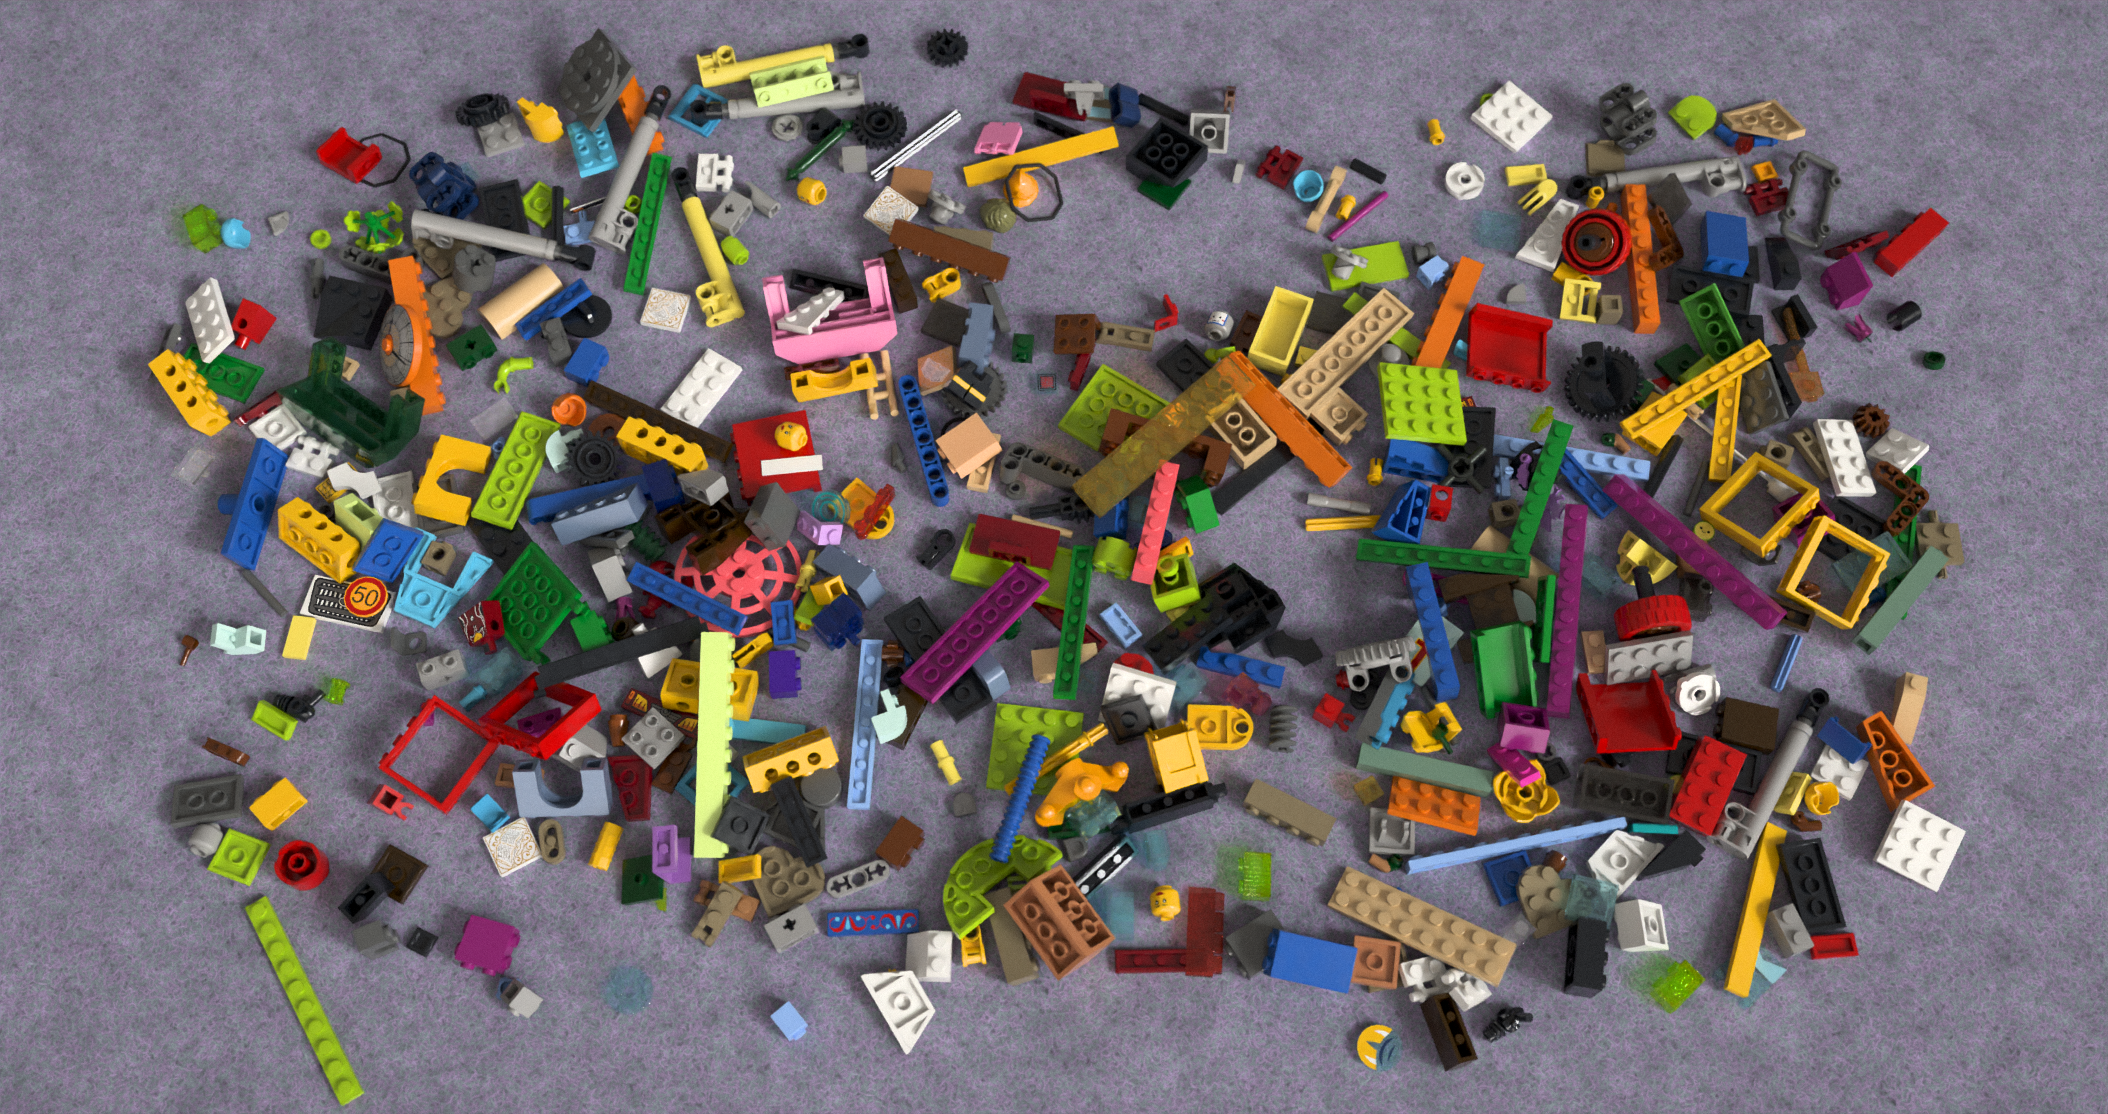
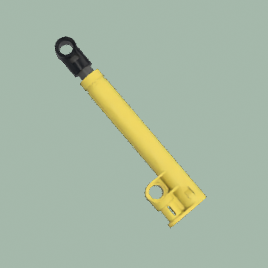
M856 34L851 40L837 42L838 45L831 46V43H827L822 46L818 45L736 62L733 49L727 45L719 47L717 51L712 52L710 55L700 57L699 54H696L703 87L711 88L751 79L749 72L821 55H824L826 63L835 62L834 58L839 57L841 59L851 57L865 58L869 55L870 50L867 36Z
M677 167L672 171V180L711 282L697 288L696 296L702 311L706 314V325L708 327H715L732 321L735 318H741L745 311L701 200L697 198L689 171L684 167Z

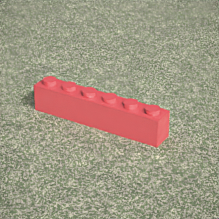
M1159 460L1132 573V581L1149 585L1153 583L1179 464Z

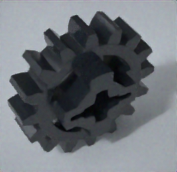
M943 29V33L936 31V36L931 35V40L927 41V54H929L930 60H934L935 65L941 63L943 68L945 64H948L951 68L952 63L958 66L959 60L964 61V56L968 55V42H966L965 36H961L960 31L954 33L953 29L950 32Z

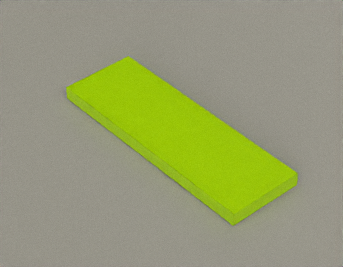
M521 411L471 512L473 518L510 530L513 529L547 458L546 443L553 433L560 430V423Z

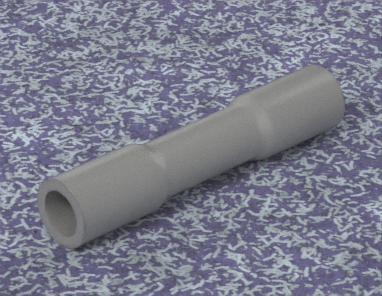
M1308 493L1307 505L1345 510L1367 516L1370 514L1371 503L1354 500L1348 501L1331 498L1326 495Z

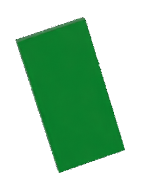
M195 343L190 344L183 356L186 360L191 359L196 364V371L207 380L208 384L206 386L208 389H211L218 395L243 404L246 403L265 371L263 367L220 353L210 363L203 362L198 345Z
M1545 575L1538 578L1536 624L1534 625L1532 647L1534 652L1533 663H1549L1556 575Z

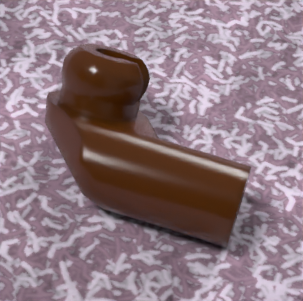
M1796 811L1790 817L1791 823L1800 832L1822 830L1820 820L1808 821L1802 811Z

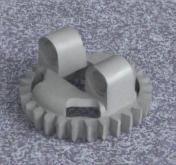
M1405 636L1347 648L1335 653L1336 665L1345 666L1349 685L1355 691H1362L1368 686L1370 682L1369 668L1390 664L1393 678L1396 681L1405 682L1413 673L1409 652L1416 650V645L1413 637ZM1398 666H1405L1408 669L1406 677L1397 675L1396 669ZM1355 675H1362L1364 677L1365 683L1363 686L1354 684L1353 678Z

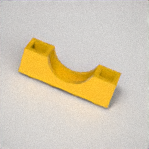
M871 358L850 361L847 368L831 374H820L811 370L790 374L792 392L798 403L878 387L876 368Z

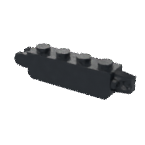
M1207 781L1196 783L1169 793L1161 792L1126 803L1122 806V810L1108 814L1106 820L1109 823L1122 819L1125 821V823L1112 827L1110 829L1111 834L1117 835L1124 832L1132 834L1211 809L1215 803L1219 802L1218 798L1228 794L1225 783L1217 785Z

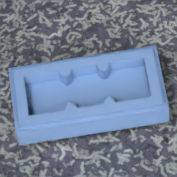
M1114 603L1099 614L1100 619L1125 649L1142 637V633L1117 603Z

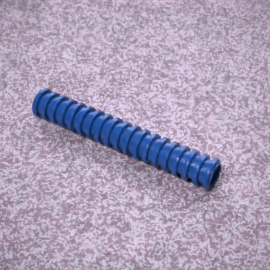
M1035 734L1031 737L1032 741L1029 742L1030 748H1027L1028 754L1024 756L1026 760L1022 762L1023 767H1020L1021 774L1017 776L1019 780L1015 781L1014 793L1010 795L1012 799L1008 801L1007 813L1003 815L1005 819L1001 820L1002 826H999L998 829L1000 833L996 834L998 838L994 840L995 846L991 848L993 852L989 854V857L997 862L1008 863L1009 859L1007 857L1011 855L1012 843L1016 841L1014 837L1018 835L1019 823L1023 821L1021 817L1025 815L1024 810H1027L1028 807L1026 803L1030 801L1028 798L1032 796L1033 784L1037 782L1035 778L1039 776L1040 764L1044 762L1042 758H1045V751H1048L1047 745H1050L1051 741L1042 735Z

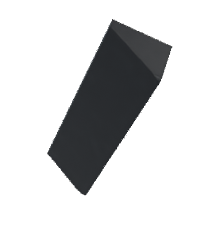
M1034 112V125L1060 137L1069 139L1085 134L1038 112Z
M793 269L790 289L818 295L826 288H834L844 292L845 299L843 301L846 302L869 298L867 285Z
M1121 833L1075 875L1072 880L1082 894L1085 895V898L1089 900L1139 853V850L1127 835Z

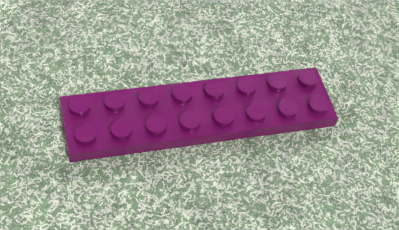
M1016 561L900 677L901 682L934 704L1049 587V582Z

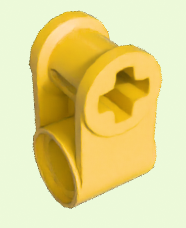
M947 268L934 276L926 278L922 282L921 286L924 290H927L932 303L960 289L961 279L957 269Z
M979 925L975 927L977 934L973 938L964 936L961 939L963 967L974 963L986 964L984 943L982 944Z

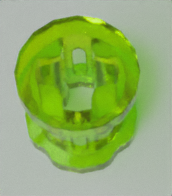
M331 678L330 683L332 685L324 700L332 704L343 705L346 689L350 688L351 684L341 679Z

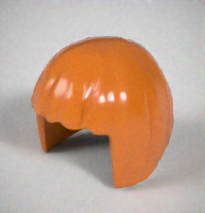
M574 393L560 395L551 405L553 418L562 425L578 426L583 422L587 413L585 401Z

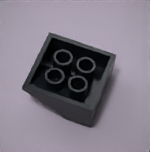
M1160 118L1126 156V171L1141 180L1174 188L1195 174L1207 161L1208 145Z
M329 276L321 295L314 338L371 351L393 298L387 288Z

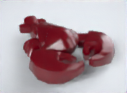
M656 561L649 568L671 578L668 575L672 573L670 569L674 570L675 566L667 561ZM683 576L681 584L693 589L694 581L692 576ZM643 589L642 594L649 597L646 606H640L638 612L644 618L654 619L656 617L654 611L661 607L662 604L667 608H671L674 604Z

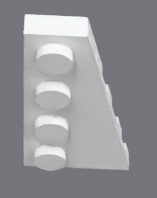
M1560 199L1543 223L1537 228L1536 232L1528 239L1525 246L1517 253L1516 259L1553 272L1562 251L1561 241L1566 225L1575 217L1579 205Z
M834 288L824 289L822 293L811 297L808 302L799 305L797 309L786 313L783 318L776 321L778 329L810 335L812 327H818L821 324L820 319L826 318L829 315V310H834L845 299L844 292Z

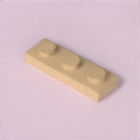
M992 433L1000 445L1001 435ZM997 455L970 473L967 483L968 490L988 493Z

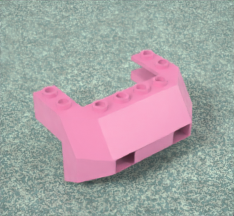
M883 257L863 261L870 298L840 303L834 310H829V315L826 318L820 319L821 324L818 327H812L810 335L778 329L776 321L783 318L786 313L792 312L788 305L783 275L762 278L775 354L796 364H804L880 351L897 335Z

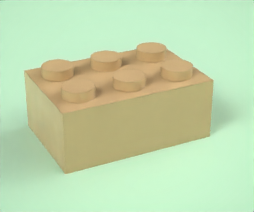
M1237 392L1205 416V426L1217 440L1232 444L1230 455L1243 470L1247 469L1276 446L1277 437Z

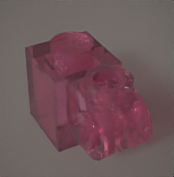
M1244 672L1234 678L1222 694V697L1238 710L1246 703L1252 705V712L1259 716L1265 715L1272 704L1270 695L1267 692L1261 691L1258 688L1260 685Z

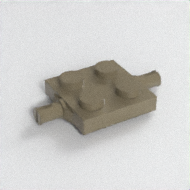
M1931 510L1928 511L1929 523H1916L1915 545L1917 558L1930 546L1942 551L1949 560L1938 572V579H1947V566L1962 565L1964 563L1958 523L1939 522L1938 511Z

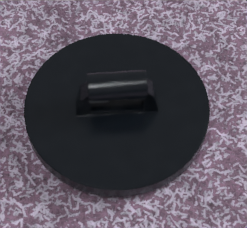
M591 295L561 316V321L564 329L569 334L579 338H592L608 329L612 321V311L610 305L604 299Z

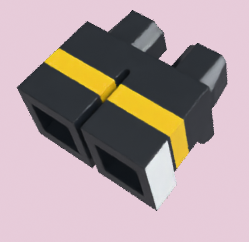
M969 360L962 367L955 370L953 376L942 388L955 398H959L962 403L975 411L979 410L991 391L989 386L992 383L993 377L983 372L977 379L973 374L978 366Z

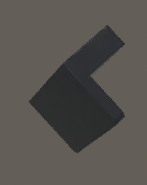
M1798 294L1791 296L1785 305L1771 310L1788 341L1810 337L1817 329L1816 323Z

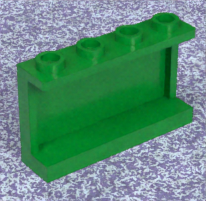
M1515 621L1471 630L1470 637L1480 713L1486 719L1496 718L1495 713L1500 712L1502 702L1537 707L1539 694L1534 682L1537 680V675L1532 665L1534 652L1530 647V639H1532L1530 627L1522 621Z

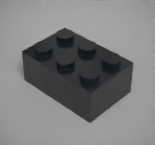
M1579 917L1570 924L1568 928L1563 994L1592 998L1601 992L1602 989H1605L1607 977L1603 973L1604 966L1608 962V952H1605V945L1610 937V930L1607 929L1606 921Z

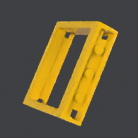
M1755 452L1699 508L1700 516L1703 521L1709 522L1721 533L1761 558H1764L1771 550H1775L1777 543L1782 538H1786L1796 524L1804 520L1806 514L1811 509L1816 508V503L1820 500L1819 488ZM1762 470L1803 494V496L1761 539H1758L1719 513Z
M1825 515L1814 517L1776 592L1803 608L1816 612L1815 615L1841 630L1852 629L1855 622L1859 621L1861 610L1868 604V597L1877 586L1881 571L1887 567L1886 562L1890 553ZM1825 531L1871 557L1841 617L1795 591Z

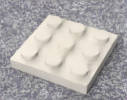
M1508 81L1472 114L1471 120L1515 154L1553 116L1511 81Z
M1113 663L1102 705L1142 694L1157 729L1165 727L1177 682ZM1100 711V715H1099L1098 721H1101V722H1105V723H1106V721H1105V719H1104V717H1103V715H1102V713H1101V711Z
M1901 800L1873 860L1937 892L1966 831L1906 800Z

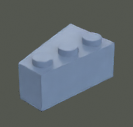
M969 302V315L965 322L967 328L965 335L962 337L958 368L970 360L978 366L974 375H981L984 372V368L989 366V355L992 354L993 348L992 342L995 341L996 330L993 329V305Z
M828 544L813 561L818 572L825 578L840 575L846 590L852 593L850 597L854 600L857 597L861 599L868 611H871L886 594L876 576V570L870 565L864 566L857 557L848 556L841 547L835 548Z

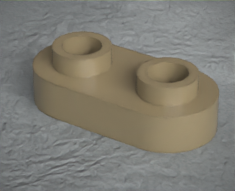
M549 819L540 825L538 831L541 855L548 864L556 865L561 863L566 856L562 826L556 820ZM555 829L554 835L549 836L548 831ZM553 850H558L556 857H551Z

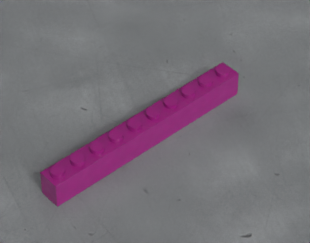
M1615 474L1602 490L1765 630L1773 629L1788 613L1625 474Z
M1565 504L1546 710L1548 717L1570 719L1588 505Z

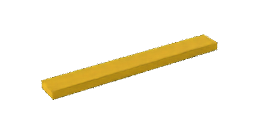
M1113 126L1014 153L1013 155L963 167L968 187L1006 178L1015 165L1041 163L1046 167L1119 147ZM1040 167L1022 168V170L1028 172Z
M1758 339L1624 419L1619 425L1632 441L1771 357V353L1761 340Z
M1769 822L1766 823L1760 835L1723 989L1742 998L1748 997L1778 872L1780 858L1776 845L1784 843L1787 834L1786 830Z

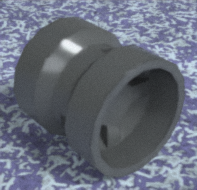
M1433 242L1425 243L1424 246L1418 244L1411 247V255L1415 265L1422 264L1425 261L1428 262L1437 256Z

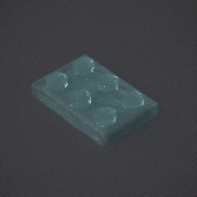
M1888 531L1870 541L1890 553L1886 562L1887 567L1881 571L1878 577L1879 582L1873 590L1913 567ZM1858 549L1831 565L1851 595L1854 593L1871 560L1870 556Z

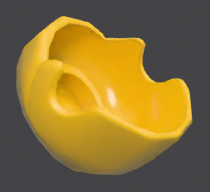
M1817 781L1808 786L1804 795V801L1808 810L1815 815L1830 814L1831 811L1829 809L1839 803V792L1836 785L1832 782Z

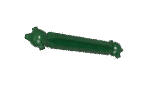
M841 120V127L834 129L801 158L794 168L790 169L788 167L786 169L787 176L785 181L795 180L797 182L800 173H804L845 136L846 132L850 131L852 133L854 131L853 124L855 120Z

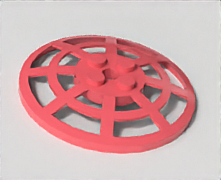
M751 535L720 566L705 574L713 575L715 584L707 593L701 584L700 575L702 574L695 567L682 568L687 554L686 546L677 560L674 580L681 583V576H694L697 592L712 599L721 592L723 595L732 598L731 608L744 615L753 614L765 608L772 617L770 602L774 601L779 594L783 581L797 583L802 563L796 548L788 539L786 546L791 551L795 560L797 575L784 573L783 563L777 552L781 548L768 551L756 536ZM694 536L686 546L698 540V538ZM746 541L756 542L763 546L764 549L754 554L751 551L745 550ZM772 555L776 562L777 572L764 570L762 560ZM736 570H742L745 575L741 578H736L733 576V573ZM764 579L776 580L773 590L766 596L760 589ZM800 586L799 590L795 588L790 599L793 600L795 607L801 596L800 590L802 586ZM754 595L759 601L758 604L740 608V599ZM684 610L685 613L688 615L689 618H692V617H695V616H696V615H694V614H692V613H690V612ZM699 617L700 623L706 622L709 632H728L732 634V638L760 635L773 627L772 619L757 626L742 628L739 636Z

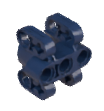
M429 152L410 169L409 177L416 185L419 196L426 203V207L436 213L443 212L444 216L452 217L453 210L457 208L458 213L453 218L463 220L479 205V196L473 193L477 189L475 182L463 173L459 165L453 162L444 163V158L441 155ZM422 170V176L417 179V173ZM436 200L439 205L434 208L433 203Z

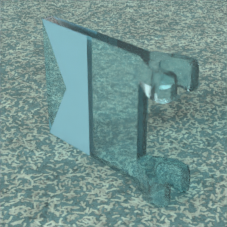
M1761 943L1748 997L1743 998L1739 1002V1006L1743 1010L1751 1007L1787 971ZM1731 957L1711 975L1716 982L1727 975Z

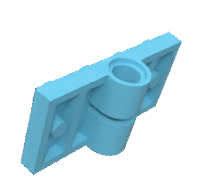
M605 118L595 133L588 130L582 121L566 125L581 178L619 167Z

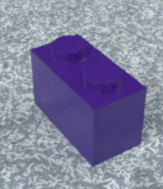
M795 650L769 652V693L772 699L798 697V691L802 690L801 677H797V670H801V658L797 657Z

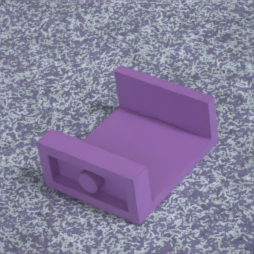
M676 825L653 827L652 872L669 884L691 882V837L678 838V827Z

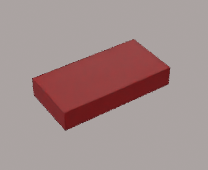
M1854 933L1810 936L1814 947L1809 949L1812 960L1859 956Z

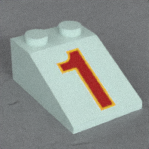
M1442 616L1450 650L1452 651L1464 632ZM1417 621L1406 636L1413 637L1416 645V650L1409 652L1413 673L1415 674L1413 681L1423 687L1431 675L1420 624Z

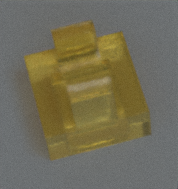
M1373 775L1352 787L1364 806L1384 795L1383 790Z

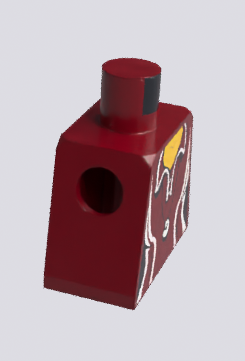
M499 600L480 601L459 616L458 620L471 647H483L485 655H491L498 651L495 641L505 634Z

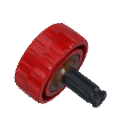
M1603 208L1588 209L1577 214L1566 225L1561 241L1562 252L1569 265L1580 273L1592 276L1605 275L1621 267L1630 255L1633 244L1631 229L1627 225L1626 220L1618 213Z
M1637 566L1632 569L1638 600L1621 606L1614 613L1615 627L1620 642L1691 630L1692 622L1686 600L1678 595L1656 596L1651 575L1648 572V566Z

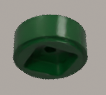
M1937 351L1928 352L1924 355L1923 365L1930 370H1939L1944 367L1946 357Z

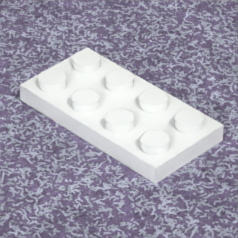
M211 277L185 302L202 361L206 363L214 360L235 339L218 281Z
M708 348L662 406L661 412L698 428L741 373L742 367Z
M1817 419L1813 422L1836 496L1872 497L1876 494L1853 421Z

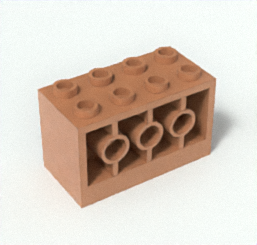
M1061 864L1029 881L1003 905L1058 981L1088 963L1116 939Z

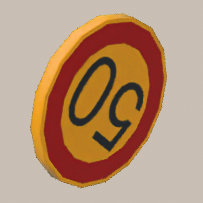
M366 576L358 578L345 591V606L351 614L357 617L373 616L380 612L387 603V588L381 580L375 577Z

